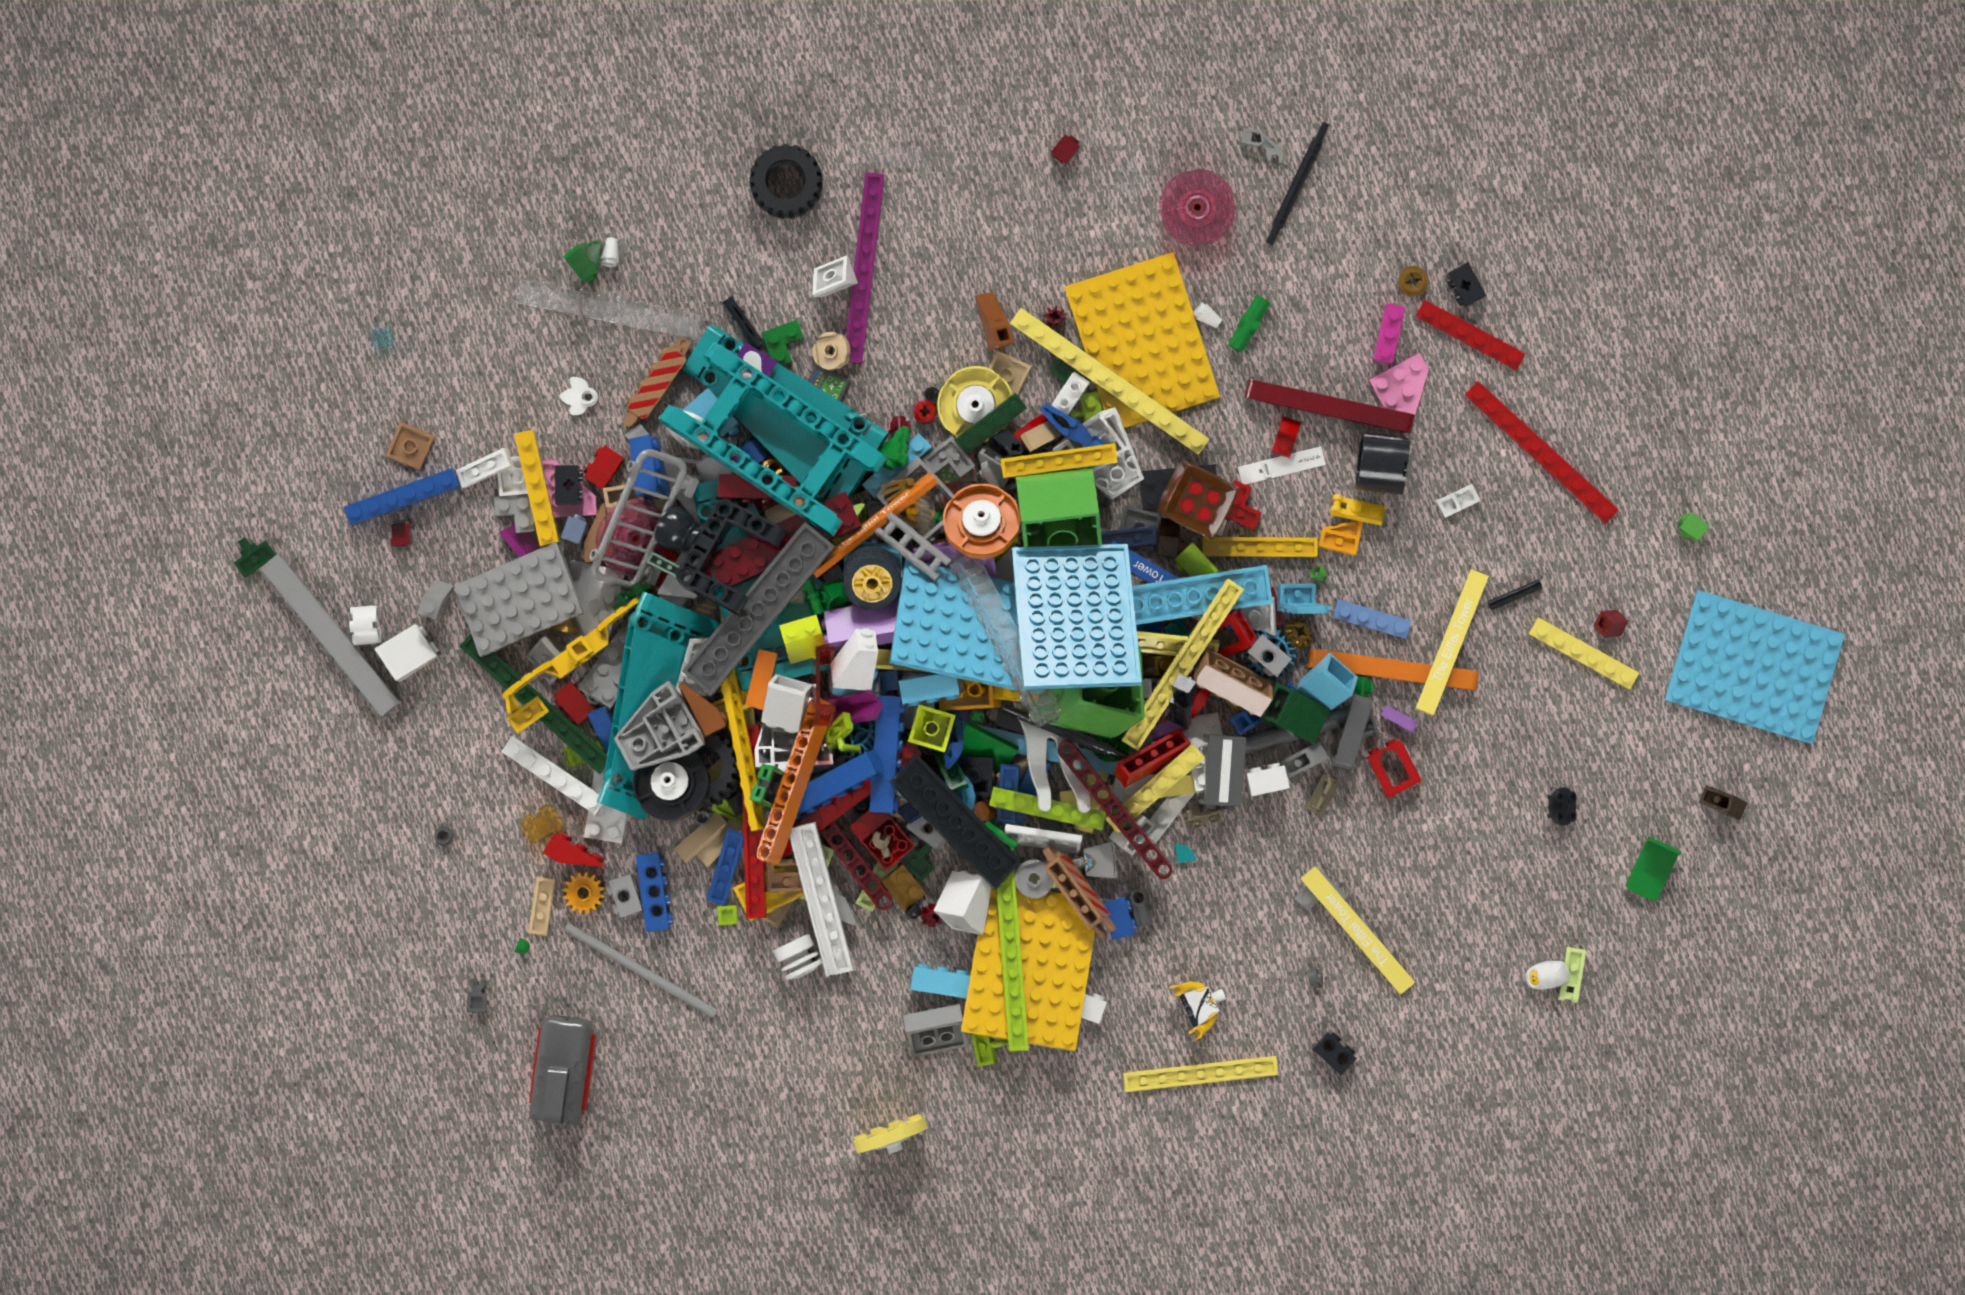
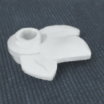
M571 377L570 385L572 388L560 394L561 400L571 405V415L583 414L587 407L595 405L598 400L597 392L589 388L587 382L579 377ZM586 394L592 395V399L590 401L585 400Z

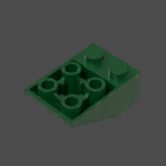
M1276 683L1272 691L1273 700L1260 717L1261 720L1314 745L1331 710L1293 689Z

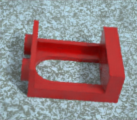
M1240 608L1231 610L1218 628L1220 630L1231 625L1240 640L1224 648L1219 647L1218 654L1224 657L1251 647L1258 639Z
M1395 738L1386 742L1385 748L1379 750L1377 747L1369 751V756L1365 757L1370 763L1386 798H1390L1422 781L1402 740L1396 741ZM1387 750L1397 753L1409 776V779L1395 786H1392L1380 762L1382 753Z

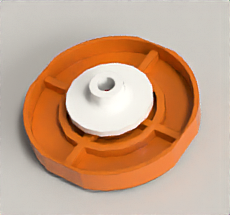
M974 484L959 490L944 509L943 528L945 536L951 546L967 557L987 559L998 556L1011 546L1020 532V511L1016 501L1012 496L994 485Z

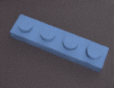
M1339 599L1337 600L1332 617L1403 639H1407L1411 620Z

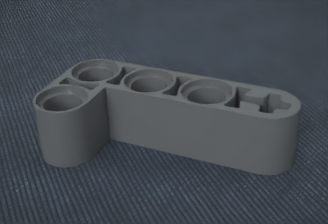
M1354 694L1331 766L1349 772L1352 771L1373 699Z

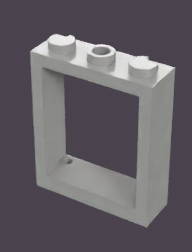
M919 457L889 482L914 478L920 471L925 475L929 472L938 481L936 487L949 501L954 497V494ZM898 484L882 488L876 494L877 500L884 507L889 504L886 500L900 489L887 495H883V492L897 487ZM900 514L897 515L898 518L912 528ZM943 520L924 536L931 544L936 541V537L940 533L944 534Z

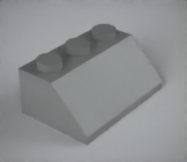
M960 1004L903 1015L912 1057L968 1046L966 1033L961 1032L963 1016Z

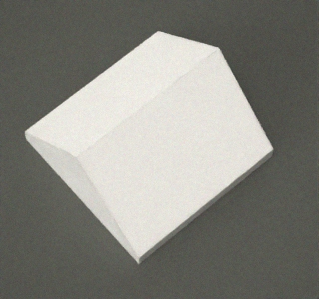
M847 255L814 269L812 293L814 297H825L858 283Z

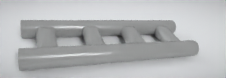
M890 512L886 517L890 520V523L884 530L878 527L874 533L935 581L939 576L935 572L942 562L947 566L951 559ZM896 526L906 533L899 542L890 536ZM911 538L921 545L914 554L905 548ZM926 551H929L936 557L930 566L920 560Z

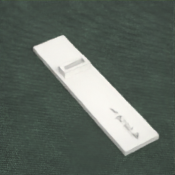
M1320 446L1292 453L1290 458L1280 456L1239 466L1238 471L1241 483L1246 485L1323 466L1326 463Z

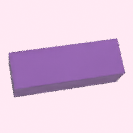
M1385 705L1380 714L1383 718L1410 733L1413 732L1418 723L1388 705Z
M1170 720L1156 726V729H1152L1150 733L1152 740L1158 741L1169 732H1174L1179 728L1184 732L1189 730V728L1185 729Z

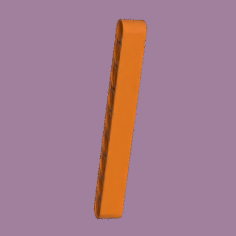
M1310 649L1307 668L1315 667L1330 652L1354 674L1412 681L1422 684L1426 683L1432 665L1320 649ZM1452 668L1446 686L1477 691L1479 671Z
M818 697L812 698L807 705L757 849L758 859L771 865H777L782 859L833 712L831 703Z

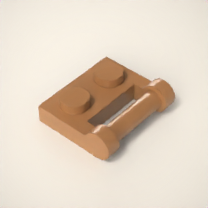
M795 858L781 859L777 865L765 862L766 892L804 891L798 867L797 872H774V867L776 866L797 867Z

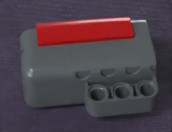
M551 1015L543 1020L541 1028H539L529 1098V1103H531L529 1119L556 1124L579 1125L582 1123L583 1110L586 1111L597 1040V1035L594 1034V1025L590 1020L560 1015Z

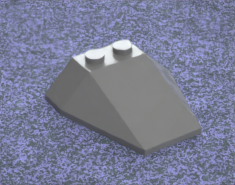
M670 681L655 689L614 737L616 744L632 771L690 755L705 745L701 728L686 701Z
M763 723L755 747V769L760 770L762 763L775 766L785 772L798 732L788 733L784 731V728H771L766 726V723ZM825 735L811 774L833 766L832 749L827 748Z

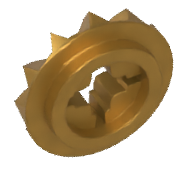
M1418 266L1406 267L1398 277V286L1408 296H1418L1424 293L1428 287V275ZM1410 273H1412L1414 279H1421L1416 283V289H1414L1412 284H1406L1410 280Z
M1299 618L1290 620L1284 628L1287 641L1291 640L1290 644L1296 648L1307 647L1312 642L1314 635L1310 632L1311 627L1306 626V621L1301 623ZM1301 629V636L1297 638L1298 630Z

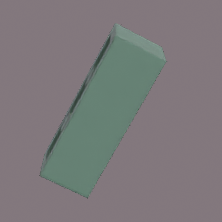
M651 552L647 560L648 564L676 578L679 565L654 552Z

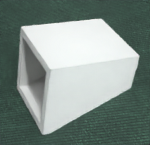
M415 624L375 648V651L395 681L402 682L439 657L437 654L439 649L433 641L431 643L426 638L428 633L423 626L419 627Z
M856 629L830 665L833 688L872 690L878 655L875 631Z
M775 674L768 683L761 722L766 723V726L771 728H784V731L788 733L798 732L808 705L812 684Z
M952 871L934 912L953 930L983 935L991 887L978 873L973 875L966 871Z

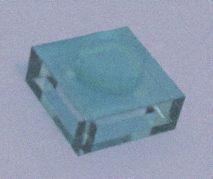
M392 327L372 329L375 349L394 346Z

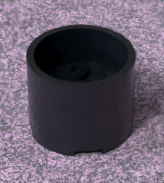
M1363 432L1359 447L1355 488L1357 490L1402 495L1406 482L1407 464L1409 462V438Z

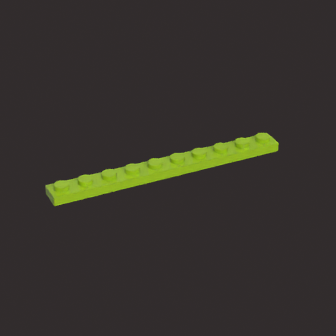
M1013 870L996 889L1008 1046L1009 1052L1028 1051L1029 1048L1015 873Z

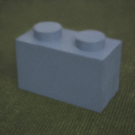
M574 514V517L568 516L561 538L583 546L590 524L582 516Z

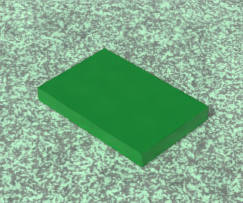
M969 721L963 728L964 742L960 756L994 757L995 774L1000 772L1001 764H1010L1019 749V746Z

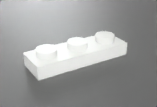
M502 448L457 469L456 472L462 488H467L514 465L508 449Z

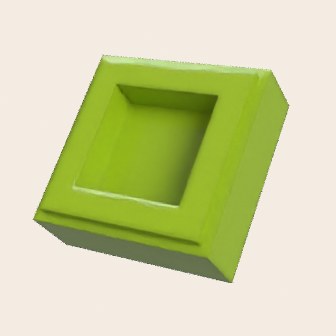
M737 905L717 906L719 926L738 924Z

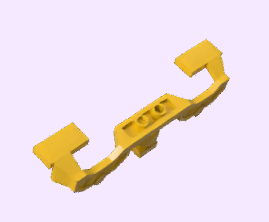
M641 595L632 599L626 606H621L615 611L616 613L607 617L593 631L584 637L582 635L566 646L565 651L551 661L540 665L532 673L529 672L523 676L521 681L513 684L502 694L506 701V710L509 716L506 719L517 734L549 713V710L538 696L522 707L514 694L544 673L562 679L608 646V627L636 608Z

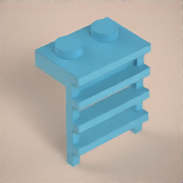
M1278 584L1277 611L1291 614L1328 613V610H1332V606L1315 603L1316 584Z

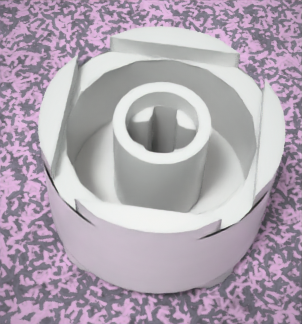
M374 605L350 607L351 619L353 618V621L349 622L350 632H354L352 634L353 646L381 643L379 607Z

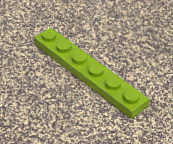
M993 787L989 806L1098 830H1103L1106 816L1105 811L1092 808L1086 813H1081L1077 805L1051 800L1050 810L1043 812L1038 807V796Z

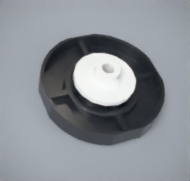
M695 751L684 757L637 769L633 775V791L641 808L649 815L662 821H681L696 813L705 803L710 791V773L702 757Z

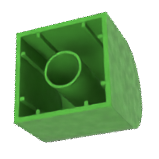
M1092 468L1015 477L1023 547L1102 545L1099 508Z
M1138 647L1141 686L1043 689L1041 696H1038V703L1032 704L1034 715L1042 723L1108 738H1114L1145 718L1141 647Z

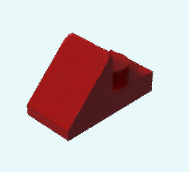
M1283 416L1271 453L1290 458L1301 425L1300 421Z

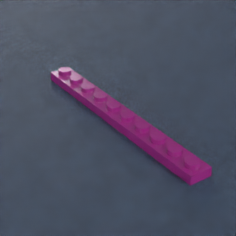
M865 172L854 264V274L858 283L852 285L846 338L850 345L849 363L862 364L884 174Z

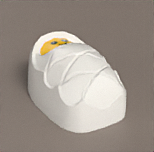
M1562 961L1540 962L1529 968L1526 972V982L1533 989H1552L1563 986L1569 981L1567 965Z

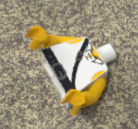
M1192 981L1170 986V989L1175 988L1176 993L1171 996H1179L1193 1027L1188 1033L1194 1032L1196 1034V1038L1193 1041L1200 1039L1205 1032L1211 1029L1218 1018L1217 1013L1219 1009L1216 1004L1226 1000L1223 990L1220 989L1211 993L1208 986L1205 987L1203 983Z

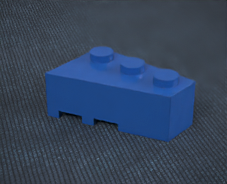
M653 435L629 439L631 460L634 462L644 450L652 449L661 452L660 441ZM647 457L644 460L641 468L667 476L664 461L653 457ZM639 471L634 486L669 497L671 490L667 480ZM635 490V494L637 496H640L647 500L654 501L661 499Z

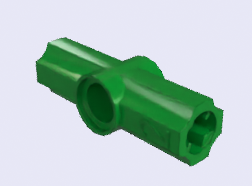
M1256 295L1248 311L1243 314L1239 321L1238 328L1229 341L1228 346L1240 353L1244 351L1251 336L1255 334L1262 322L1261 319L1270 305L1269 301Z

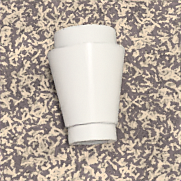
M607 238L600 258L603 266H617L619 262L618 239Z
M1201 302L1193 312V315L1196 316L1195 319L1215 329L1222 321L1207 303Z

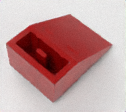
M869 810L849 827L885 871L889 870L916 847L887 813H873ZM875 830L881 832L880 840L884 839L885 835L891 837L888 844L891 856L883 858L881 849L872 844L871 837Z
M564 832L560 834L555 833L542 852L558 863L600 867L607 865L603 863L605 858L598 853H588L589 848L584 844L577 842L574 846V843L571 841L572 837Z

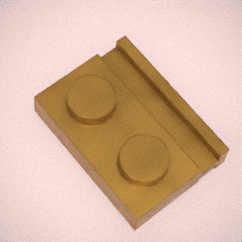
M902 863L880 881L904 911L926 894Z

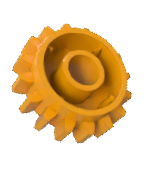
M579 872L578 878L572 875V882H565L568 888L563 889L564 892H567L563 899L569 900L566 906L572 905L571 911L579 909V914H582L583 910L589 914L590 908L596 911V904L602 905L600 898H604L605 895L601 894V891L605 887L599 886L602 882L601 880L595 881L596 875L590 878L589 872H586L584 877H582L581 872ZM581 888H586L589 891V895L585 899L579 896Z

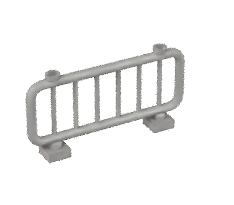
M647 449L638 455L635 462L630 461L628 463L627 471L630 472V475L598 550L593 549L590 553V560L593 561L591 572L594 578L625 589H629L637 582L640 583L642 579L648 582V584L655 586L661 570L647 563L651 552H654L657 545L654 539L655 530L652 532L619 521L624 507L658 517L660 520L663 513L674 505L679 492L686 497L692 498L699 483L698 479L687 473V466L680 458ZM647 457H653L677 465L679 473L677 478L674 479L643 469L641 466ZM639 471L673 482L674 485L669 497L633 486ZM631 490L667 500L662 513L658 514L627 504L626 502ZM617 524L652 535L647 549L611 539ZM609 542L643 552L644 556L639 567L605 557L604 554ZM605 560L637 570L636 575L632 581H625L599 572L601 561Z

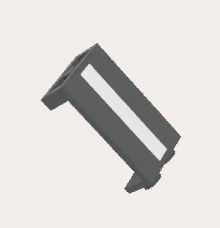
M1203 734V742L1208 743L1204 799H1199V803L1204 804L1205 808L1216 809V806L1220 805L1223 806V809L1235 810V806H1241L1246 737Z

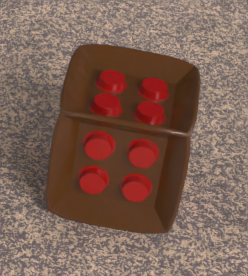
M1182 459L1160 499L1157 513L1165 515L1175 523L1213 540L1222 527L1239 488L1235 484H1231L1221 477Z

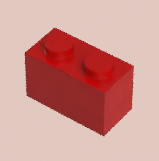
M605 445L603 448H598L594 455L596 459L592 464L589 463L583 472L585 473V479L602 490L607 488L625 460L624 457Z
M572 681L554 695L556 699L554 703L560 710L565 709L568 713L566 717L573 725L575 723L581 725L589 718L588 712L596 710Z

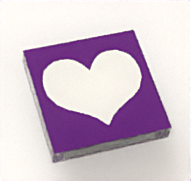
M744 343L737 355L768 377L771 376L778 364L776 360L747 343ZM750 373L742 374V377L746 380L752 378Z

